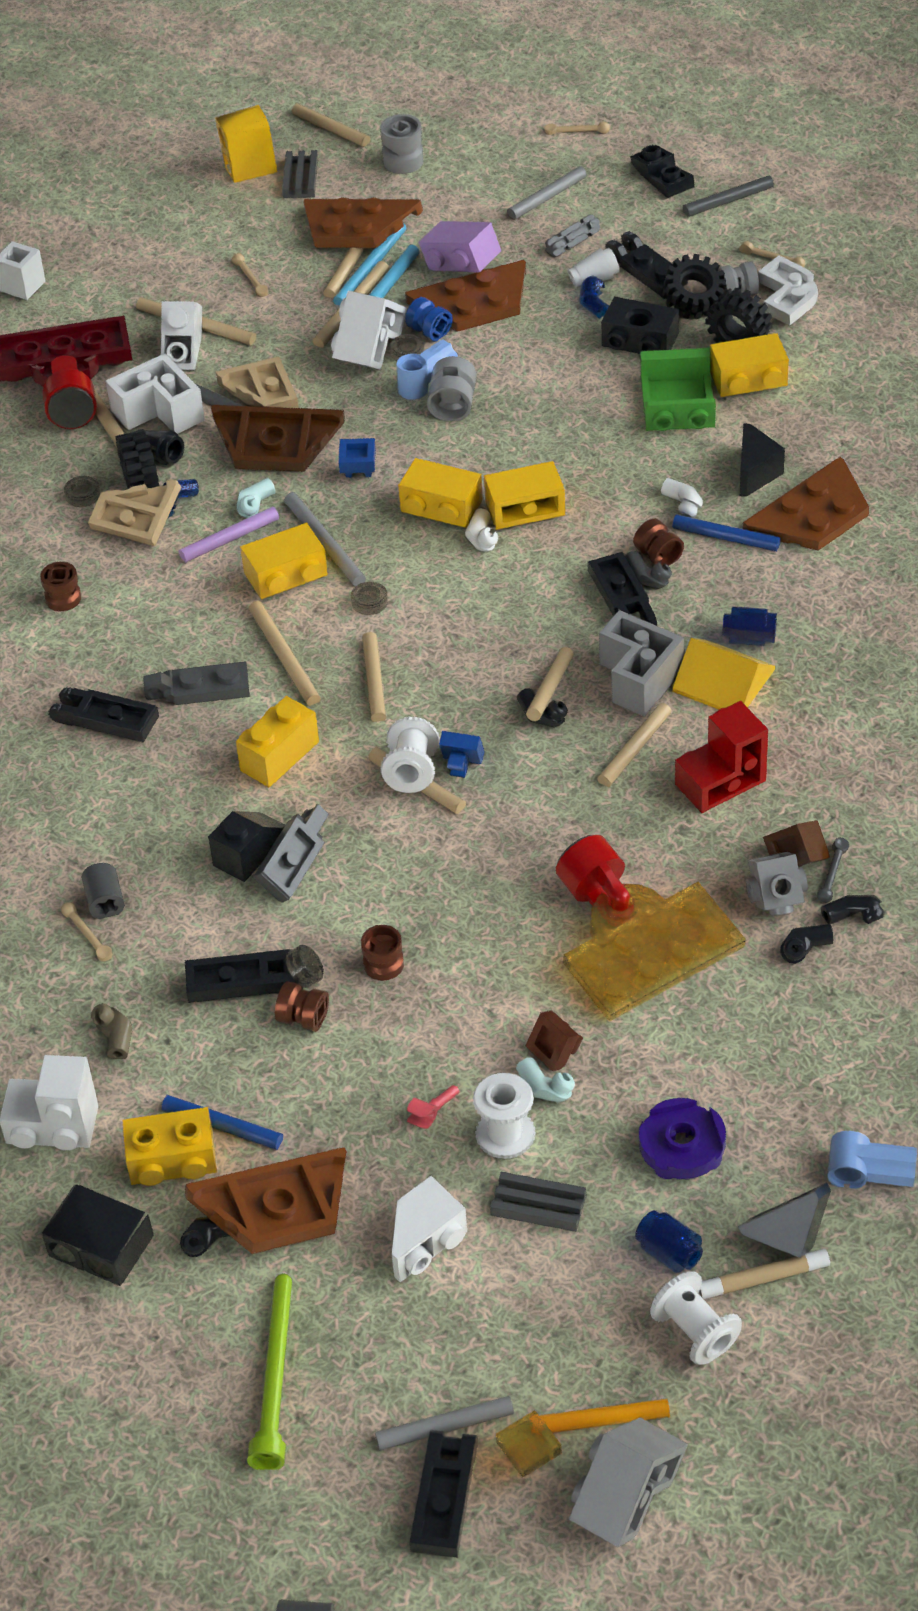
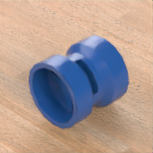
M425 297L415 299L409 306L405 317L406 325L417 332L423 331L425 337L436 342L449 332L453 320L450 311L443 307H435V304Z

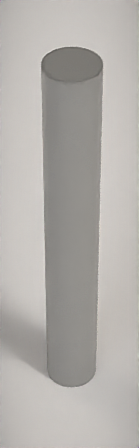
M581 166L577 167L507 210L508 216L516 220L586 178L585 169Z
M510 1396L375 1432L379 1451L428 1438L430 1430L445 1431L446 1433L514 1414Z

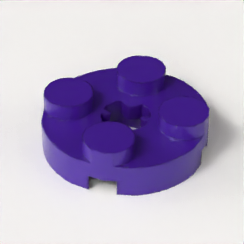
M673 1098L662 1101L650 1110V1116L645 1119L644 1123L642 1121L639 1127L640 1153L644 1161L661 1178L691 1179L700 1177L716 1169L722 1162V1156L726 1148L725 1124L717 1111L709 1107L708 1111L703 1107L697 1106V1100ZM677 1133H686V1138L690 1135L694 1138L686 1144L674 1142Z

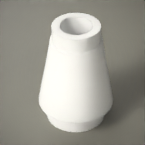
M599 248L568 269V275L575 288L581 285L584 286L613 279L614 274L620 272L617 259L610 248L605 250Z

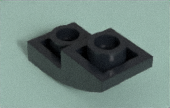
M658 145L646 146L641 152L630 156L631 163L636 170L667 198L695 187L693 175L676 166L674 154Z

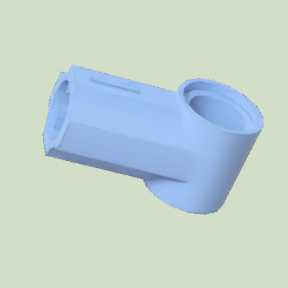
M442 339L420 354H405L397 360V386L401 397L415 400L424 397L428 393V384L431 382L432 371L436 362L444 357H458L451 343Z
M856 1131L837 1132L832 1136L830 1144L828 1180L836 1187H844V1184H850L849 1188L853 1189L861 1188L866 1182L914 1187L917 1148L870 1143V1140L865 1135Z

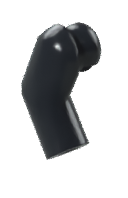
M531 688L523 689L517 695V701L525 715L536 695ZM553 700L548 704L538 721L528 720L532 723L555 728L565 722L564 717L567 715L568 709L563 702L559 701L557 703Z
M846 895L821 906V914L828 924L836 923L859 912L862 914L863 921L869 924L883 918L885 912L880 906L882 901L875 895Z
M831 924L793 928L781 944L780 953L782 958L789 963L796 964L806 957L813 946L833 944Z
M207 1216L199 1217L183 1233L180 1239L181 1250L190 1257H198L204 1254L217 1238L229 1237V1235Z

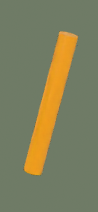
M666 1398L530 1416L529 1421L531 1434L539 1435L628 1423L639 1417L644 1420L670 1417L668 1399Z

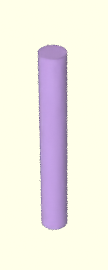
M270 507L179 549V555L186 563L279 520L278 512L274 507Z

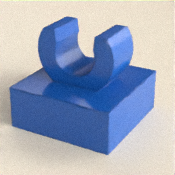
M375 438L340 439L339 473H345L346 478H352V473H365V477H371L372 472H375Z
M442 731L439 747L443 758L448 759L447 768L451 769L450 776L465 778L469 763L482 764L485 751L481 738L475 735Z

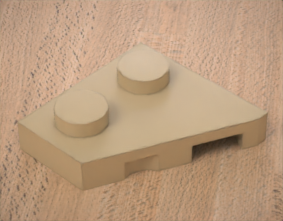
M279 356L216 371L218 385L249 406L299 408L298 398Z
M172 479L166 480V485L147 488L144 484L133 486L127 490L116 489L101 492L88 524L91 529L155 546L181 486L177 480Z

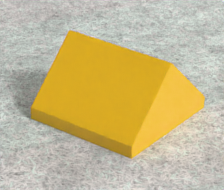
M690 638L672 692L718 710L727 708L739 701H742L748 707L774 672L775 666L708 640Z

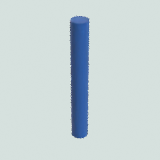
M675 515L672 524L673 529L776 552L781 542L780 537L681 515Z
M166 1095L161 1108L162 1111L170 1113L204 1107ZM209 1109L211 1125L214 1129L278 1150L283 1141L282 1133Z

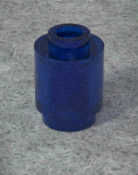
M732 606L731 614L724 613L722 636H729V644L765 646L766 643H775L777 613H768V609Z
M656 1210L649 1212L644 1216L636 1229L635 1238L641 1243V1249L675 1273H680L684 1269H692L701 1259L703 1254V1248L701 1247L702 1237L667 1212L659 1213Z

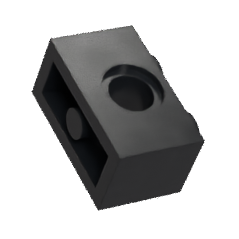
M614 296L601 321L602 346L640 354V351L671 350L679 335V309Z

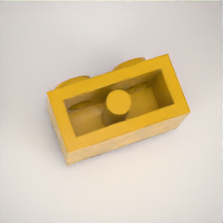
M778 333L710 344V373L720 397L788 386L789 358Z
M419 458L413 460L398 485L401 512L467 528L475 510L479 508L483 501L482 477L480 473Z
M554 461L484 475L485 502L496 530L566 515L565 488Z
M307 522L240 546L244 574L261 600L328 575L325 548Z
M287 695L275 706L270 707L260 720L250 729L243 731L236 740L240 771L268 788L271 787L319 743L316 712Z
M208 1107L122 1120L125 1158L131 1185L153 1186L161 1183L163 1180L183 1177L199 1179L206 1174L217 1173L213 1130Z

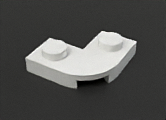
M779 255L758 271L759 283L776 291L763 301V304L765 303L768 306L765 313H771L772 317L790 326L817 302L818 288L814 283V274L806 268Z

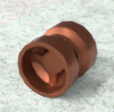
M656 518L644 522L638 528L633 538L634 546L642 554L649 555V559L654 565L661 563L662 566L663 564L669 566L678 561L684 550L682 539L672 532L668 533L667 526Z
M60 561L53 562L42 569L40 577L42 587L45 590L44 597L47 606L54 611H68L75 608L81 601V591L77 585L78 576L76 568L68 562Z
M375 925L367 929L361 937V949L364 955L363 966L366 974L380 981L397 977L404 967L402 939L399 931L388 925Z
M287 981L281 987L276 1000L275 1019L285 1024L301 1023L304 1029L317 1032L327 1015L329 994L327 991L319 989L303 990L300 984Z

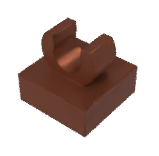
M550 1010L540 1013L525 1046L551 1071H556L565 1067L570 1054L577 1052L583 1037L578 1035L567 1022Z

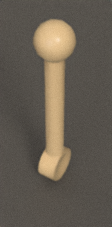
M605 121L600 122L599 125L556 126L555 124H547L544 127V131L548 135L560 132L599 131L605 134L610 130L609 123Z
M744 241L739 248L741 253L748 255L753 253L770 259H775L780 255L805 267V260L802 257L791 258L756 248L749 241Z
M235 253L232 257V262L245 273L255 287L256 295L258 297L267 296L269 293L268 287L259 283L245 264L244 255Z
M64 903L61 907L62 915L71 918L96 949L97 959L100 961L110 960L113 956L111 947L100 943L76 913L77 908L74 903Z

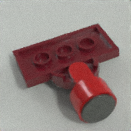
M125 315L0 335V382H17L23 378L32 377L36 384L43 387L44 408L48 419L54 425L64 429L80 428L93 419L97 409V402L91 379L98 373L99 366H116L133 360Z

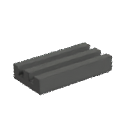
M311 150V156H305V151H298V156H293L292 151H286L282 185L283 198H315L318 168L317 150ZM294 163H297L295 191H290L292 167ZM305 163H310L308 190H302Z
M501 1172L499 1186H496L495 1199L492 1200L490 1206L491 1216L577 1232L586 1199V1187ZM504 1200L530 1204V1206L543 1209L551 1208L572 1213L571 1215L527 1206H521L504 1202Z

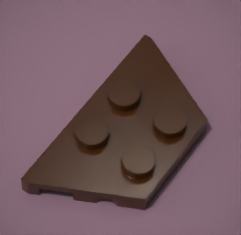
M211 405L212 418L235 469L305 472L345 422L344 410Z

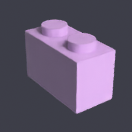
M440 221L418 242L428 269L433 271L481 272L501 252L491 222Z

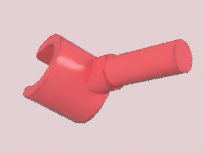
M452 1085L429 1103L413 1098L407 1107V1111L412 1113L407 1122L423 1129L429 1128L436 1119L437 1111L459 1094L458 1087Z

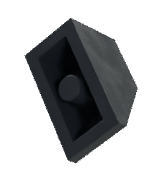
M232 811L208 836L213 866L245 882L261 865L285 827V824L261 812Z

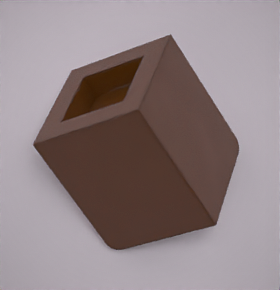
M818 820L799 823L763 837L769 855L784 852L796 854L798 868L830 858Z

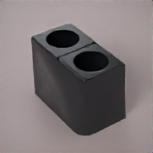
M73 1185L42 1231V1238L49 1257L121 1286L153 1238L154 1233L149 1215L147 1214L129 1240L145 1214L144 1211L81 1185ZM57 1244H60L67 1248L76 1260L75 1262L65 1261L52 1251ZM87 1259H95L106 1265L112 1271L113 1277H104L95 1272L87 1264Z

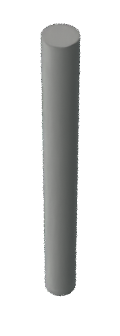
M295 492L287 494L284 499L285 503L302 524L308 523L327 554L354 586L364 583L366 581L365 575Z

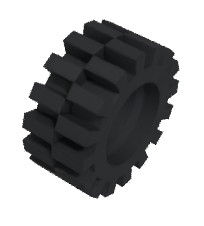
M688 254L683 255L681 261L678 258L675 259L672 266L670 265L667 270L663 285V299H667L665 303L667 307L674 305V308L679 309V313L680 311L684 312L683 318L689 319L690 314H694L695 319H700L702 313L706 316L710 307L725 291V273L723 270L718 271L720 265L717 262H714L712 265L709 264L710 257L705 256L704 261L699 260L700 254H694L692 260L689 259ZM687 280L698 281L706 287L707 291L700 294L691 293L683 288L682 282Z
M730 288L722 293L707 311L706 316L708 317L705 319V324L711 325L707 331L709 335L715 333L716 336L713 340L716 343L719 341L728 342L768 335L769 330L772 328V323L769 322L772 319L771 313H765L768 306L765 303L762 305L758 303L761 299L759 296L750 297L751 291L747 289L741 293V288H735L733 291ZM732 316L740 319L745 327L737 323Z
M142 429L117 435L115 437L117 452L127 488L144 484L147 488L159 487L157 469L145 430Z

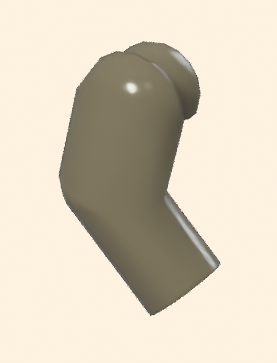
M105 1003L98 1004L91 1012V1020L96 1024L98 1030L109 1038L107 1055L111 1059H126L129 1052L132 1023L116 1008H110Z

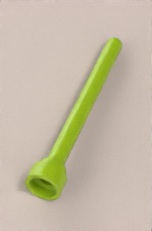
M285 1273L279 1274L274 1281L260 1430L255 1433L248 1446L247 1463L256 1470H279L285 1463L286 1444L282 1440L281 1434L278 1433L292 1291V1279Z

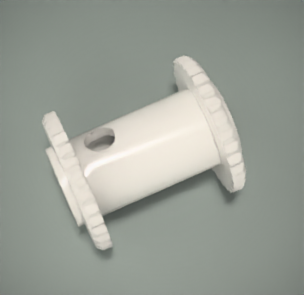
M410 716L395 721L389 727V731H387L386 743L390 748V752L386 754V757H383L380 773L387 785L396 791L417 793L426 789L434 779L435 767L433 766L434 763L431 762V756H434L439 748L440 737L434 725L425 719Z
M511 1073L492 1074L478 1083L473 1092V1105L475 1110H477V1114H481V1121L478 1122L475 1131L476 1140L480 1148L483 1149V1152H486L488 1155L499 1159H511L525 1153L535 1140L534 1123L531 1121V1118L527 1117L528 1111L531 1110L533 1105V1092L529 1083L520 1076Z
M690 1271L674 1277L662 1287L651 1304L650 1314L658 1322L667 1321L672 1318L694 1342L690 1351V1359L694 1364L703 1365L710 1363L733 1345L740 1334L742 1321L737 1314L730 1313L724 1317H719L698 1294L702 1285V1277L697 1272Z

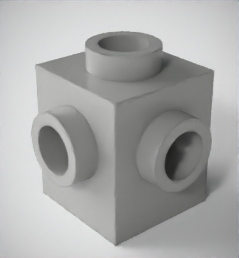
M784 852L748 860L751 878L746 879V890L750 902H755L757 908L769 910V914L773 916L793 912V905L805 903L803 892L808 890V883L804 869L802 867L798 868L796 854Z

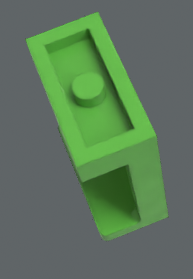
M710 348L640 351V377L645 430L666 431L672 429L715 427L716 402L713 398L711 384Z

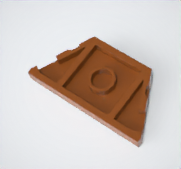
M342 197L338 199H304L303 201L315 248H377L390 235L395 234L404 227L403 219L409 214L419 216L423 212L421 199H379L375 197L349 199Z
M523 259L405 292V299L407 304L411 305L415 299L425 297L432 301L435 307H443L450 311L453 318L451 329L457 332L520 315L521 298L523 296L524 278L526 275V261Z
M838 457L743 522V529L780 537L783 543H796L801 547L819 551L868 517L869 505L845 460L842 457Z
M345 1147L188 1183L185 1187V1197L251 1254L335 1234L346 1150Z

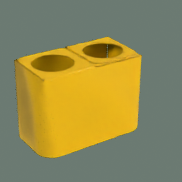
M259 105L215 118L224 165L234 183L277 172L269 123ZM227 164L230 165L231 174L227 168Z

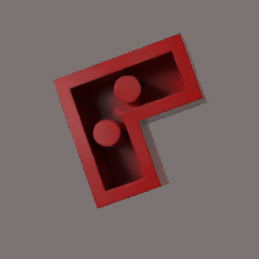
M742 701L727 708L719 709L714 714L708 716V744L696 750L688 751L675 759V785L701 813H704L765 782L767 774L768 728Z

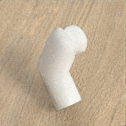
M670 478L664 481L661 494L681 501L678 506L679 512L691 518L695 517L698 508H702L703 500L692 486Z
M482 508L475 510L465 531V536L477 550L488 552L495 547L498 541V534L496 531L493 534L489 533L491 528L487 526L491 520V514Z

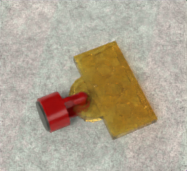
M588 835L572 843L561 854L556 866L557 876L575 899L579 902L589 901L593 906L590 917V935L593 939L565 953L563 964L609 1021L614 1020L745 947V937L699 882L666 899L655 890L643 885L622 884L619 879L625 870L624 861L602 835Z

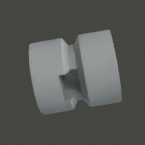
M407 114L392 115L386 118L380 126L384 167L396 174L412 173L418 170L424 162L420 120Z
M449 356L440 359L434 365L427 407L435 418L446 421H461L471 412L477 372L468 360L462 357Z

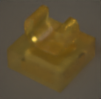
M535 1410L496 1433L497 1445L522 1478L562 1454L561 1443Z

